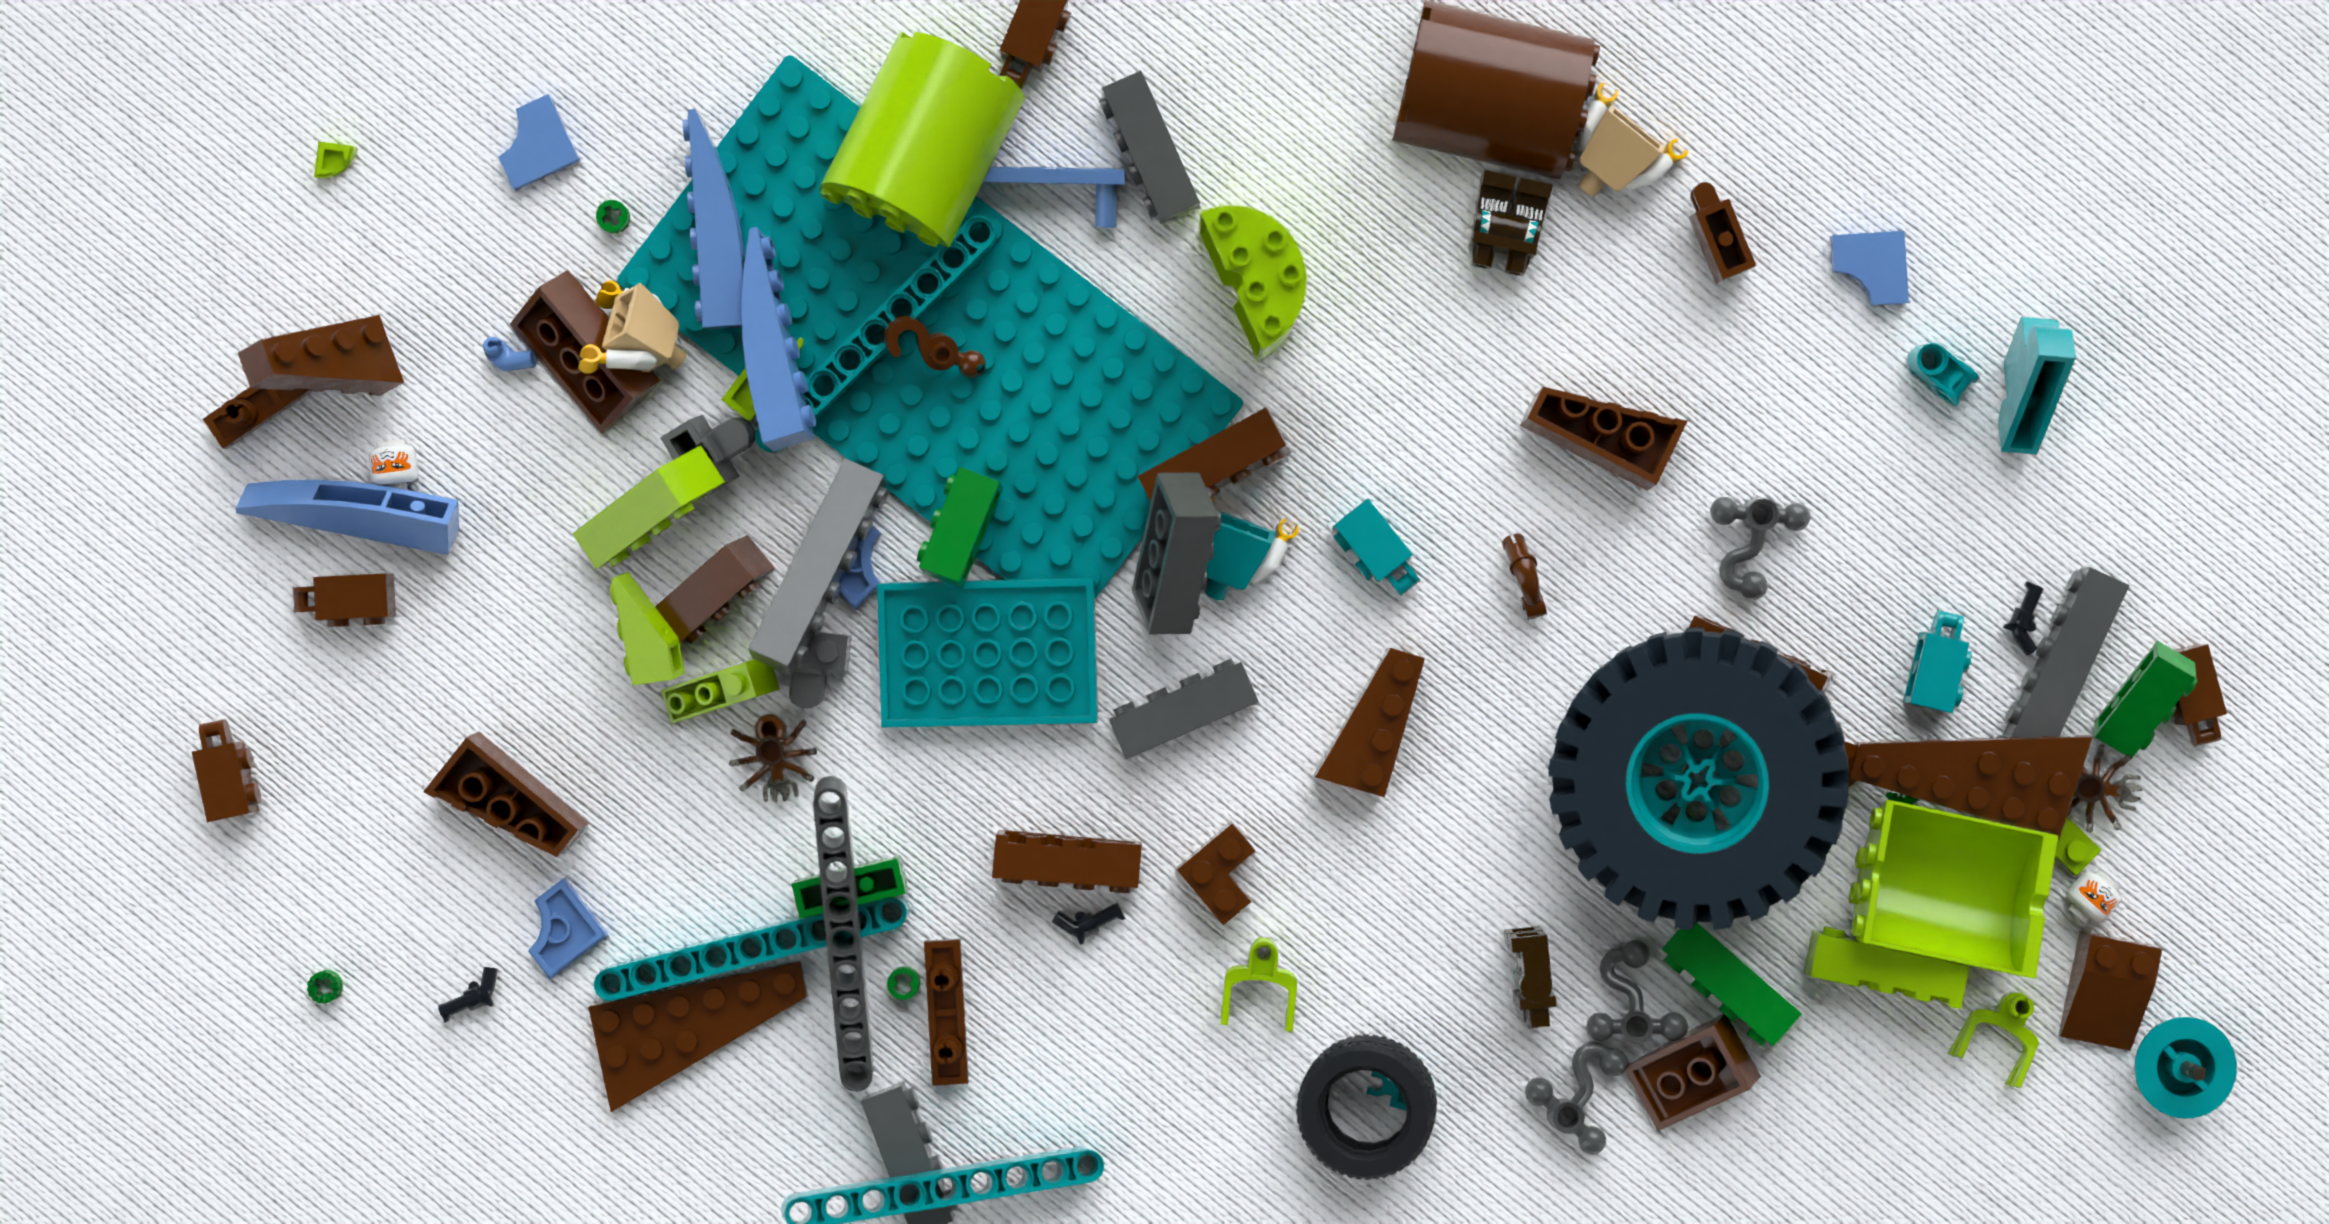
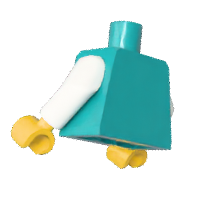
M1212 497L1211 500L1214 504L1215 497ZM1219 511L1221 526L1219 531H1215L1213 538L1214 555L1212 561H1208L1206 568L1209 581L1205 594L1216 600H1224L1230 586L1239 590H1245L1249 583H1258L1278 568L1288 549L1287 541L1293 539L1299 533V526L1296 525L1291 535H1286L1282 531V525L1285 523L1286 518L1276 525L1275 531Z

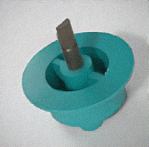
M2176 1017L2158 1024L2146 1034L2136 1053L2134 1072L2138 1088L2150 1105L2168 1116L2190 1119L2201 1117L2214 1111L2227 1099L2236 1080L2237 1061L2228 1038L2213 1024L2194 1017Z

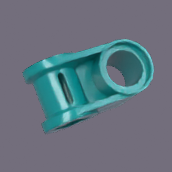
M1937 343L1915 346L1908 355L1907 363L1912 373L1930 386L1941 399L1955 407L1961 402L1959 398L1972 382L1976 383L1980 378L1971 367L1958 360ZM1926 350L1930 351L1935 359L1934 365L1930 370L1926 369L1921 362V356Z

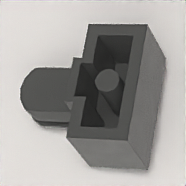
M704 415L689 419L660 437L673 460L700 445L702 446L725 481L706 495L708 496L740 477L731 459L752 446L755 441V430L753 425L742 417L728 419L711 429Z
M819 632L817 636L812 634L806 646L809 648L807 659L801 668L796 666L790 679L789 697L794 705L803 709L819 705L824 699L827 670L848 671L852 635Z

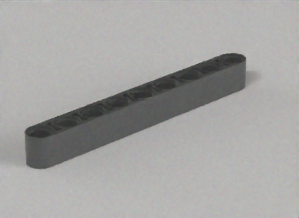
M827 776L820 779L815 786L813 812L841 1083L846 1089L859 1092L869 1087L872 1082L873 1052L848 793L846 785L841 779L835 776ZM833 792L840 799L834 803H827L822 800L821 795ZM830 827H837L843 834L834 838L827 836L824 831ZM832 862H841L846 868L843 871L834 872L828 868V865ZM843 896L850 902L844 906H837L831 900L834 897ZM844 930L850 932L853 936L849 939L841 940L834 934ZM846 964L853 966L856 970L848 974L841 972L838 968ZM851 998L857 1000L859 1004L854 1007H847L842 1004V1001ZM850 1032H857L862 1037L858 1040H850L845 1035ZM857 1065L865 1070L861 1073H853L849 1068Z

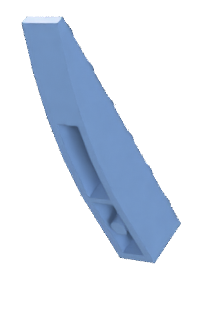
M688 109V119L683 120L682 126L684 141H690L691 155L685 156V169L687 178L692 177L693 192H688L687 200L689 213H695L696 228H690L692 250H697L698 264H693L692 267L693 282L695 286H700L701 300L695 301L697 322H702V327L706 330L742 328L741 300L746 254L740 219L731 186L717 148L701 115L696 109Z
M757 227L749 229L743 270L741 300L742 341L746 373L762 442L772 451H776L815 439L812 427L816 426V418L812 407L806 404L804 393L808 392V384L804 373L798 370L796 359L800 358V350L795 338L790 336L788 325L792 324V317L787 304H783L780 294L781 291H784V283L780 272L775 270L772 258L776 257L775 245L770 236L766 237Z
M280 480L249 483L246 485L235 508L237 514L449 555L459 531L458 500L390 486L352 481Z

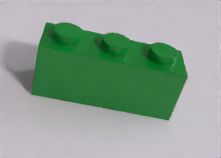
M962 467L958 468L956 476L953 474L949 476L944 488V495H947L943 508H937L931 520L930 528L934 530L929 542L923 541L918 551L917 561L920 562L919 568L923 574L964 588L1003 491L999 481Z
M2157 640L2095 719L2094 737L2131 759L2139 749L2144 751L2152 742L2155 735L2154 730L2160 723L2165 724L2170 720L2176 709L2175 704L2181 696L2187 697L2197 684L2195 662Z
M901 855L855 865L858 905L903 895L909 890ZM845 868L834 870V872L843 871ZM820 874L796 879L791 883L799 919L824 913ZM837 896L831 900L837 906H844L850 902L843 896Z

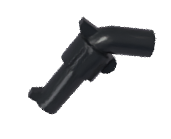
M2026 581L2024 585L2027 588V592L2020 608H2015L2009 623L2004 624L2002 628L2011 631L2018 646L2025 656H2028L2038 649L2027 631L2033 632L2036 630V624L2034 623L2036 616L2033 613L2044 588Z
M1117 902L1093 915L1091 912L1085 914L1079 911L1075 914L1076 921L1058 911L1051 923L1066 933L1076 936L1080 945H1082L1085 938L1100 931L1099 927L1117 918L1122 921L1126 918Z
M483 967L481 985L475 981L470 982L468 989L463 991L462 996L438 1005V1010L444 1023L449 1022L451 1015L468 1008L470 1011H473L485 1005L489 1007L495 1006L491 996L495 989L497 968Z

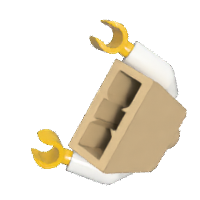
M1601 83L1598 86L1594 95L1595 100L1591 102L1587 109L1588 117L1584 131L1578 132L1577 147L1582 153L1579 161L1589 169L1578 185L1591 197H1595L1605 184L1619 192L1624 187L1629 190H1635L1656 183L1673 166V163L1680 161L1688 154V149L1684 150L1679 156L1673 153L1672 145L1679 139L1675 138L1663 146L1615 108L1613 104L1618 96V90L1616 89L1611 98L1603 97L1601 91L1605 83Z
M612 280L604 282L595 301L601 308H612L602 348L607 353H601L600 349L592 344L584 346L579 356L583 358L580 360L579 370L584 373H593L597 370L598 364H606L607 368L641 370L642 372H650L664 363L671 369L680 367L686 358V352L675 344L680 325L678 320L663 306L659 297L650 293L641 283L621 291L616 282Z

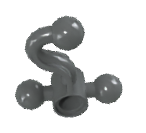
M1729 497L1716 499L1711 505L1710 515L1717 524L1729 525L1736 519H1740L1748 527L1752 528L1750 543L1744 547L1732 550L1721 560L1719 574L1723 584L1731 590L1741 592L1745 598L1750 600H1757L1763 597L1768 588L1765 576L1754 571L1746 573L1743 577H1737L1733 572L1734 566L1756 557L1763 549L1766 530L1773 528L1777 523H1784L1785 527L1792 531H1801L1806 528L1811 519L1808 508L1801 503H1791L1785 509L1778 508L1772 500L1761 497L1751 498L1744 505H1737ZM1759 504H1764L1768 509V518L1765 522L1757 524L1752 518L1753 509Z
M1640 940L1628 941L1623 947L1611 949L1601 959L1599 969L1602 979L1608 986L1625 993L1629 997V1012L1622 1019H1612L1611 1016L1602 1012L1591 1015L1587 1020L1586 1029L1589 1036L1594 1040L1604 1041L1613 1034H1623L1630 1042L1641 1043L1649 1039L1652 1034H1662L1667 1040L1676 1041L1683 1038L1687 1033V1021L1679 1013L1670 1012L1661 1019H1651L1644 1012V999L1638 985L1627 978L1617 975L1614 971L1615 964L1623 961L1631 968L1643 967L1650 957L1649 948L1644 942ZM1640 1016L1646 1020L1648 1027L1644 1035L1634 1037L1627 1032L1626 1025L1631 1017Z
M1588 1042L1580 1046L1573 1055L1572 1067L1580 1087L1571 1100L1557 1099L1553 1095V1088L1550 1082L1540 1077L1528 1082L1525 1088V1095L1529 1103L1534 1106H1544L1547 1108V1120L1553 1128L1566 1134L1574 1133L1578 1137L1581 1150L1586 1154L1595 1155L1600 1153L1606 1146V1136L1602 1129L1595 1126L1588 1127L1584 1124L1585 1114L1582 1108L1591 1098L1594 1089L1593 1080L1586 1061L1589 1057L1596 1056L1600 1059L1599 1065L1603 1073L1613 1077L1619 1076L1625 1071L1628 1061L1624 1052L1617 1048L1609 1049L1601 1043ZM1564 1107H1571L1574 1114L1573 1120L1568 1125H1560L1558 1122L1559 1111Z

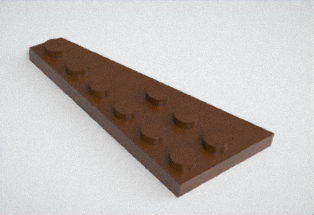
M2076 735L2071 737L2042 736L2038 738L2004 737L1961 740L1858 742L1849 769V778L1998 823L2058 835L2059 840L2093 737L2090 735Z
M801 960L590 1005L588 1009L610 1111L613 1112L806 998L808 991Z

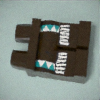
M1484 170L1480 179L1469 247H1473L1471 266L1491 269L1494 253L1497 252L1508 255L1505 273L1523 276L1530 260L1536 255L1553 184L1520 178L1516 186L1511 214H1508L1517 176Z
M1540 926L1504 929L1505 944L1512 953H1516L1517 968L1514 972L1513 980L1518 989L1512 990L1513 1001L1522 1010L1523 1021L1527 1023L1528 1028L1550 1026L1549 1007H1557L1556 996L1552 992L1548 936Z

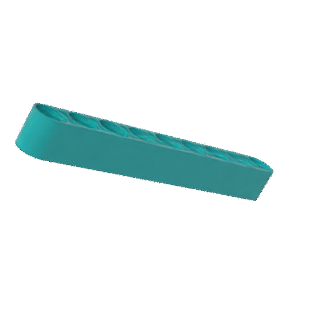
M974 216L958 229L949 248L942 245L806 379L808 392L804 393L806 404L812 407L816 420L888 351L885 342L879 345H872L869 343L867 335L874 326H882L886 330L890 322L896 319L893 314L896 303L903 300L912 304V313L909 317L919 320L995 245L997 231L990 219L984 216ZM977 225H985L990 229V237L983 243H976L971 240V231ZM952 250H959L964 254L963 264L955 269L947 267L944 261L947 253ZM928 275L935 276L939 283L936 291L931 294L922 293L919 290L920 280ZM905 330V331L901 332L900 335L898 336V340H899L908 330ZM849 351H855L860 355L861 361L859 366L851 371L845 370L842 366V357ZM825 376L831 377L835 384L834 390L827 396H820L816 391L817 381ZM759 426L756 429V443L764 451L778 454L789 448L786 447L772 451L763 444Z
M898 895L858 905L859 912H862L867 920L866 927L861 929V937L900 927L910 913L907 900L903 896ZM888 902L897 903L902 910L901 918L896 921L888 920L883 914L884 904ZM824 913L802 919L798 917L610 965L596 975L594 990L601 999L612 1001L826 947V938H819L813 931L815 921L824 920ZM789 929L795 933V946L785 947L780 943L778 938L780 930ZM844 930L834 934L841 940H846L853 936L850 932ZM754 938L760 942V955L751 956L745 952V939ZM712 947H719L725 951L726 961L723 965H716L710 960L709 951ZM677 956H685L690 960L691 970L688 974L679 973L675 969L674 960ZM642 965H650L654 968L656 979L653 983H648L641 979L639 970ZM612 973L619 977L621 981L619 991L613 992L606 987L604 979L607 974Z
M1074 1147L798 1192L784 1199L781 1205V1215L787 1224H843L1091 1183L1102 1176L1104 1161L1099 1153L1087 1147ZM1085 1155H1090L1093 1161L1091 1170L1080 1174L1077 1168L1079 1159ZM1049 1161H1055L1058 1166L1056 1175L1052 1179H1044L1042 1175L1043 1166ZM1013 1167H1020L1023 1172L1021 1181L1016 1185H1009L1007 1182L1008 1171ZM980 1172L985 1173L987 1176L985 1188L980 1191H973L971 1187L973 1176ZM944 1178L950 1179L952 1183L950 1193L947 1196L938 1197L935 1193L937 1182ZM913 1184L916 1188L915 1198L911 1202L902 1203L899 1199L901 1188L905 1185ZM871 1190H877L880 1194L879 1204L872 1209L864 1208V1195ZM835 1196L842 1197L844 1199L843 1210L836 1215L828 1214L826 1210L828 1201ZM798 1202L806 1203L808 1206L806 1217L800 1221L792 1220L790 1217L791 1207Z

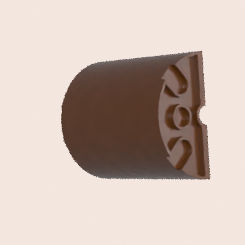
M1425 0L1392 141L1560 180L1564 171L1571 172L1576 151L1571 150L1575 136L1578 137V132H1583L1585 129L1588 110H1584L1583 105L1584 101L1587 102L1589 96H1592L1597 75L1590 73L1592 66H1596L1600 45H1596L1595 40Z

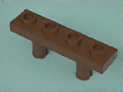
M249 387L203 418V421L222 449L227 450L311 392L309 389L301 388L278 390Z
M961 938L925 940L924 953L932 1086L968 1084L969 1072Z

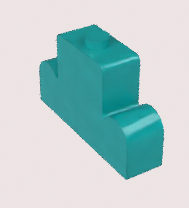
M2021 317L2004 360L2007 398L2003 400L1999 412L1998 426L2001 452L2038 454L2076 360L2073 332L2068 328H2059L2058 320Z

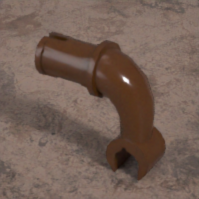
M1516 533L1514 534L1516 543H1513L1509 535L1503 539L1502 546L1510 561L1509 570L1512 575L1516 576L1523 593L1521 603L1523 610L1526 611L1527 620H1532L1547 615V610L1540 592L1539 578L1536 570L1537 560L1535 556L1529 553L1523 535Z

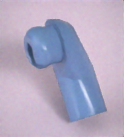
M489 337L483 343L485 356L502 371L507 372L536 367V356L533 350L515 352L497 337Z

